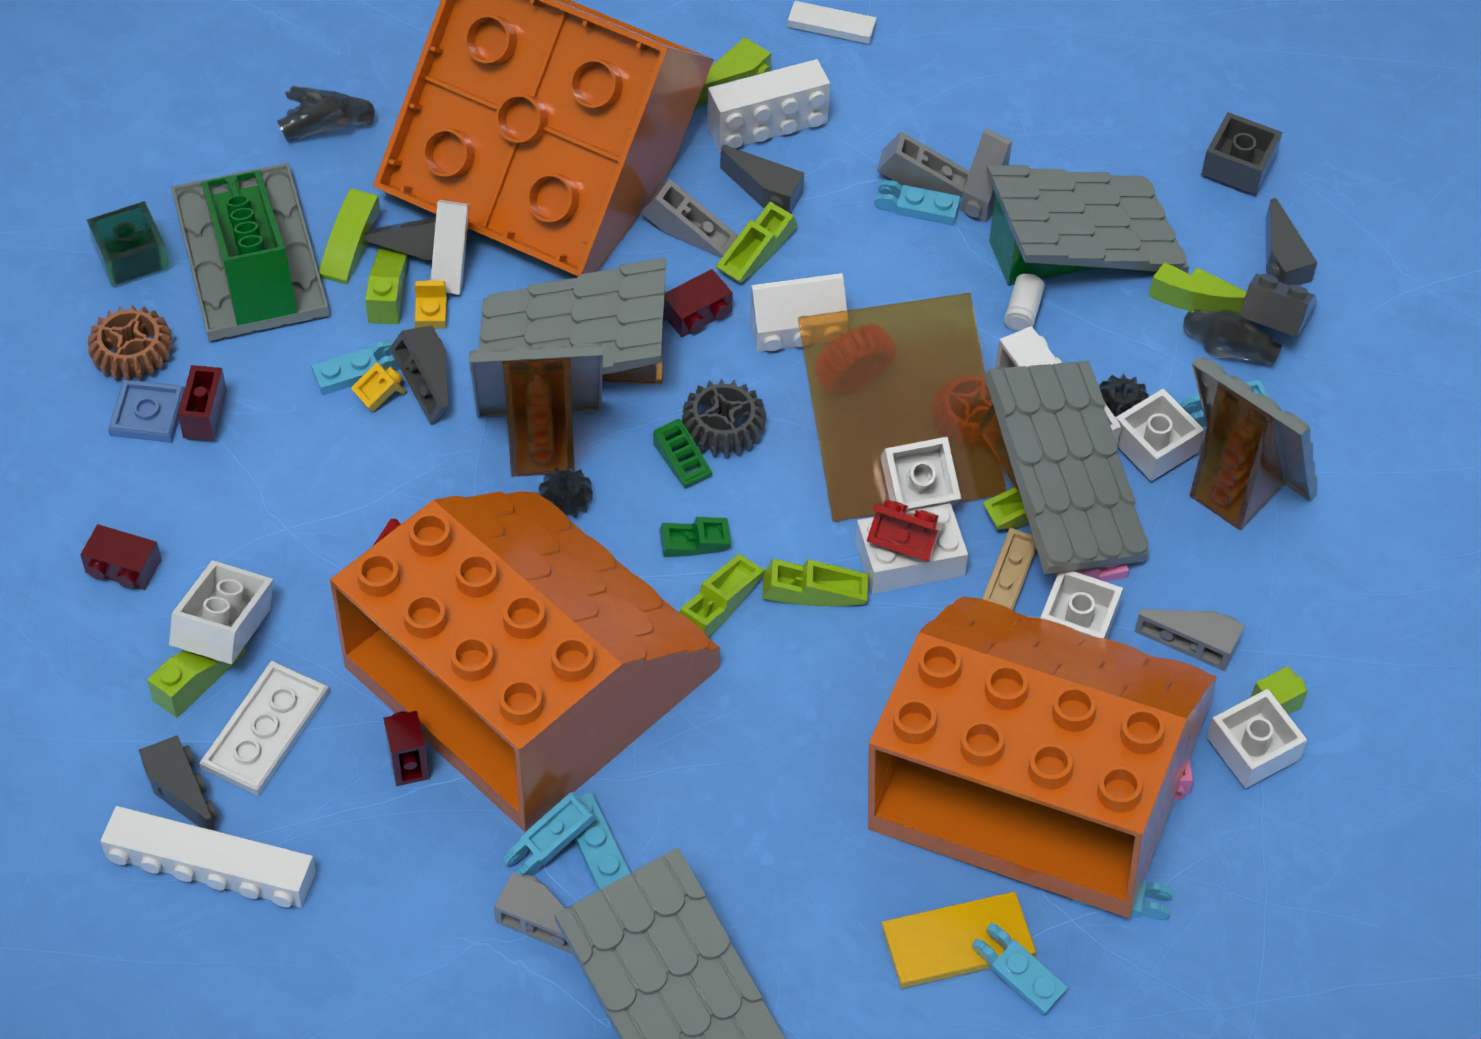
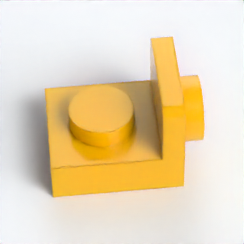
M416 281L415 328L433 326L434 329H446L447 294L445 281Z
M378 362L351 387L361 401L373 412L395 390L401 395L407 392L400 383L403 377L392 366L386 369Z

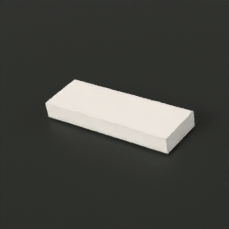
M794 1L787 27L870 44L877 17Z
M439 200L437 202L431 280L445 281L446 293L460 295L462 293L470 204Z

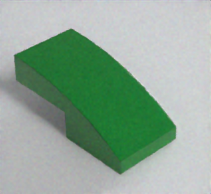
M696 517L693 524L662 523L659 529L662 554L666 557L713 553L728 549L731 546L727 518Z

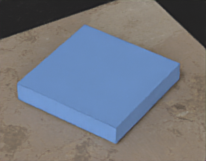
M123 379L108 427L109 435L172 443L185 386Z

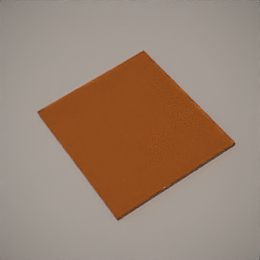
M964 292L944 297L798 317L832 521L840 522L841 520L875 515L876 511H873L874 504H883L884 500H889L880 455L885 448L948 437L961 495L959 502L995 497L1006 491L971 293Z

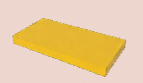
M1016 892L882 921L881 929L900 989L990 969L991 965L972 947V943L976 939H981L996 952L998 957L1005 951L987 933L986 928L990 923L998 925L1010 936L1012 941L1015 939L1030 954L1036 957L1037 952Z

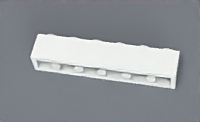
M119 806L115 807L100 840L105 858L115 864L126 865L128 863L139 866L149 873L157 874L163 872L171 874L184 882L194 880L206 883L207 886L215 890L229 889L237 891L244 897L250 899L260 897L272 900L276 905L286 908L291 906L303 907L316 874L314 859L311 855Z

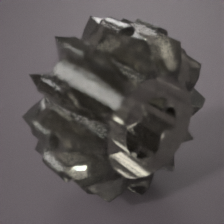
M1123 373L1120 378H1117L1111 374L1108 381H1102L1099 385L1104 402L1115 417L1148 398L1149 394L1146 393L1145 384H1137V377L1127 379Z
M570 466L565 471H560L555 467L553 474L545 473L543 483H540L539 494L543 498L552 502L565 515H571L575 519L578 516V512L587 513L588 504L592 503L593 500L592 485L589 477H584L581 469L572 472Z

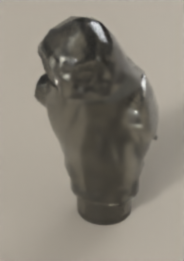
M293 85L290 87V91H285V95L289 100L299 102L300 105L294 109H289L286 112V117L277 120L288 142L297 137L304 139L315 133L334 132L354 125L356 128L371 125L374 123L375 109L373 104L365 99L352 97L336 91Z
M1194 309L1189 311L1184 317L1183 329L1190 338L1200 340L1205 345V351L1209 355L1218 358L1229 357L1253 361L1257 364L1264 363L1272 367L1281 351V344L1273 341L1271 336L1256 328L1249 320L1239 317L1238 312L1227 309L1217 312Z

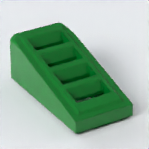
M680 419L654 430L653 445L685 489L712 476L711 469ZM681 445L683 446L682 448H680V449H678V450H676V451H674V452L672 451L673 449H675V448H677V447H679V446H681ZM688 456L691 457V458H689V459H687V460H684V461H682V462L679 463V460H681V459H683V458H685V457H688ZM695 465H697L698 467L697 469L687 474L684 472V470H687Z

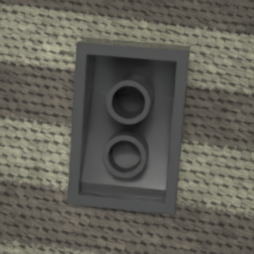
M1256 274L1249 284L1239 317L1298 337L1314 310L1317 299L1314 294L1309 293L1306 288L1300 285L1293 284L1289 286L1278 282V279L1272 275Z

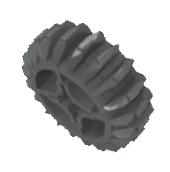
M721 378L719 384L716 385L709 380L706 388L698 385L696 393H690L688 401L683 405L682 423L690 433V437L696 445H699L701 453L709 449L713 457L717 452H722L725 458H727L729 452H734L739 456L741 448L750 451L752 443L758 444L760 435L765 431L766 412L762 399H757L756 390L748 391L746 384L738 387L735 380L731 384H725Z

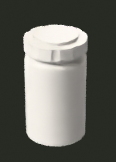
M1021 274L1016 278L1004 317V323L1011 330L1018 332L1030 326L1034 327L1045 288L1043 280L1038 276Z

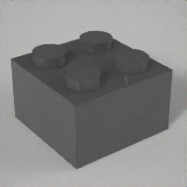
M1227 112L1206 151L1201 175L1256 195L1277 156L1283 132Z

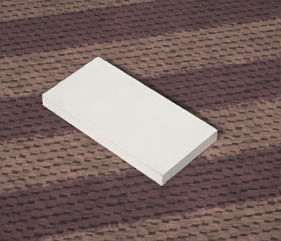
M271 661L200 761L201 770L259 796L330 693L329 687Z

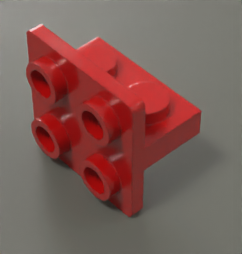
M884 500L883 504H874L873 511L876 512L867 542L929 562L939 532L945 526L944 523L938 522L939 515L924 510H915V514L907 512L908 505L893 500Z

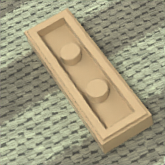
M1009 528L983 595V600L1003 605L1014 611L1037 551L1032 534Z

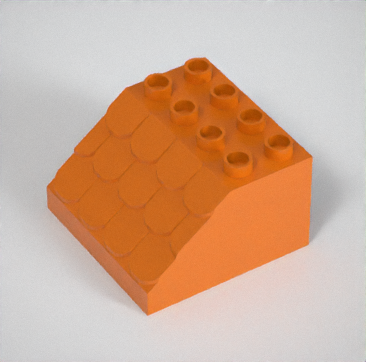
M441 0L373 187L435 214L439 200L470 204L467 228L576 276L597 272L601 265L607 261L619 241L624 238L651 196L659 189L671 171L714 59L572 0Z
M502 491L466 498L450 496L434 499L330 579L345 668L394 713L417 710L424 740L524 832L531 828L569 793H574L719 669V646L710 640L690 619L677 612L664 601L644 580L631 573L618 562L598 541L585 534L571 522L558 507L537 492L519 491L504 494Z
M965 596L958 598L952 605H947L933 621L928 622L918 633L869 741L868 830L1130 919L1177 795L1187 762L1191 758L1211 705L1217 676L1208 674L1200 668L1180 661L1157 658L1145 654L1132 646L1117 641L1079 633L1071 627L1057 622L1028 617L994 602Z

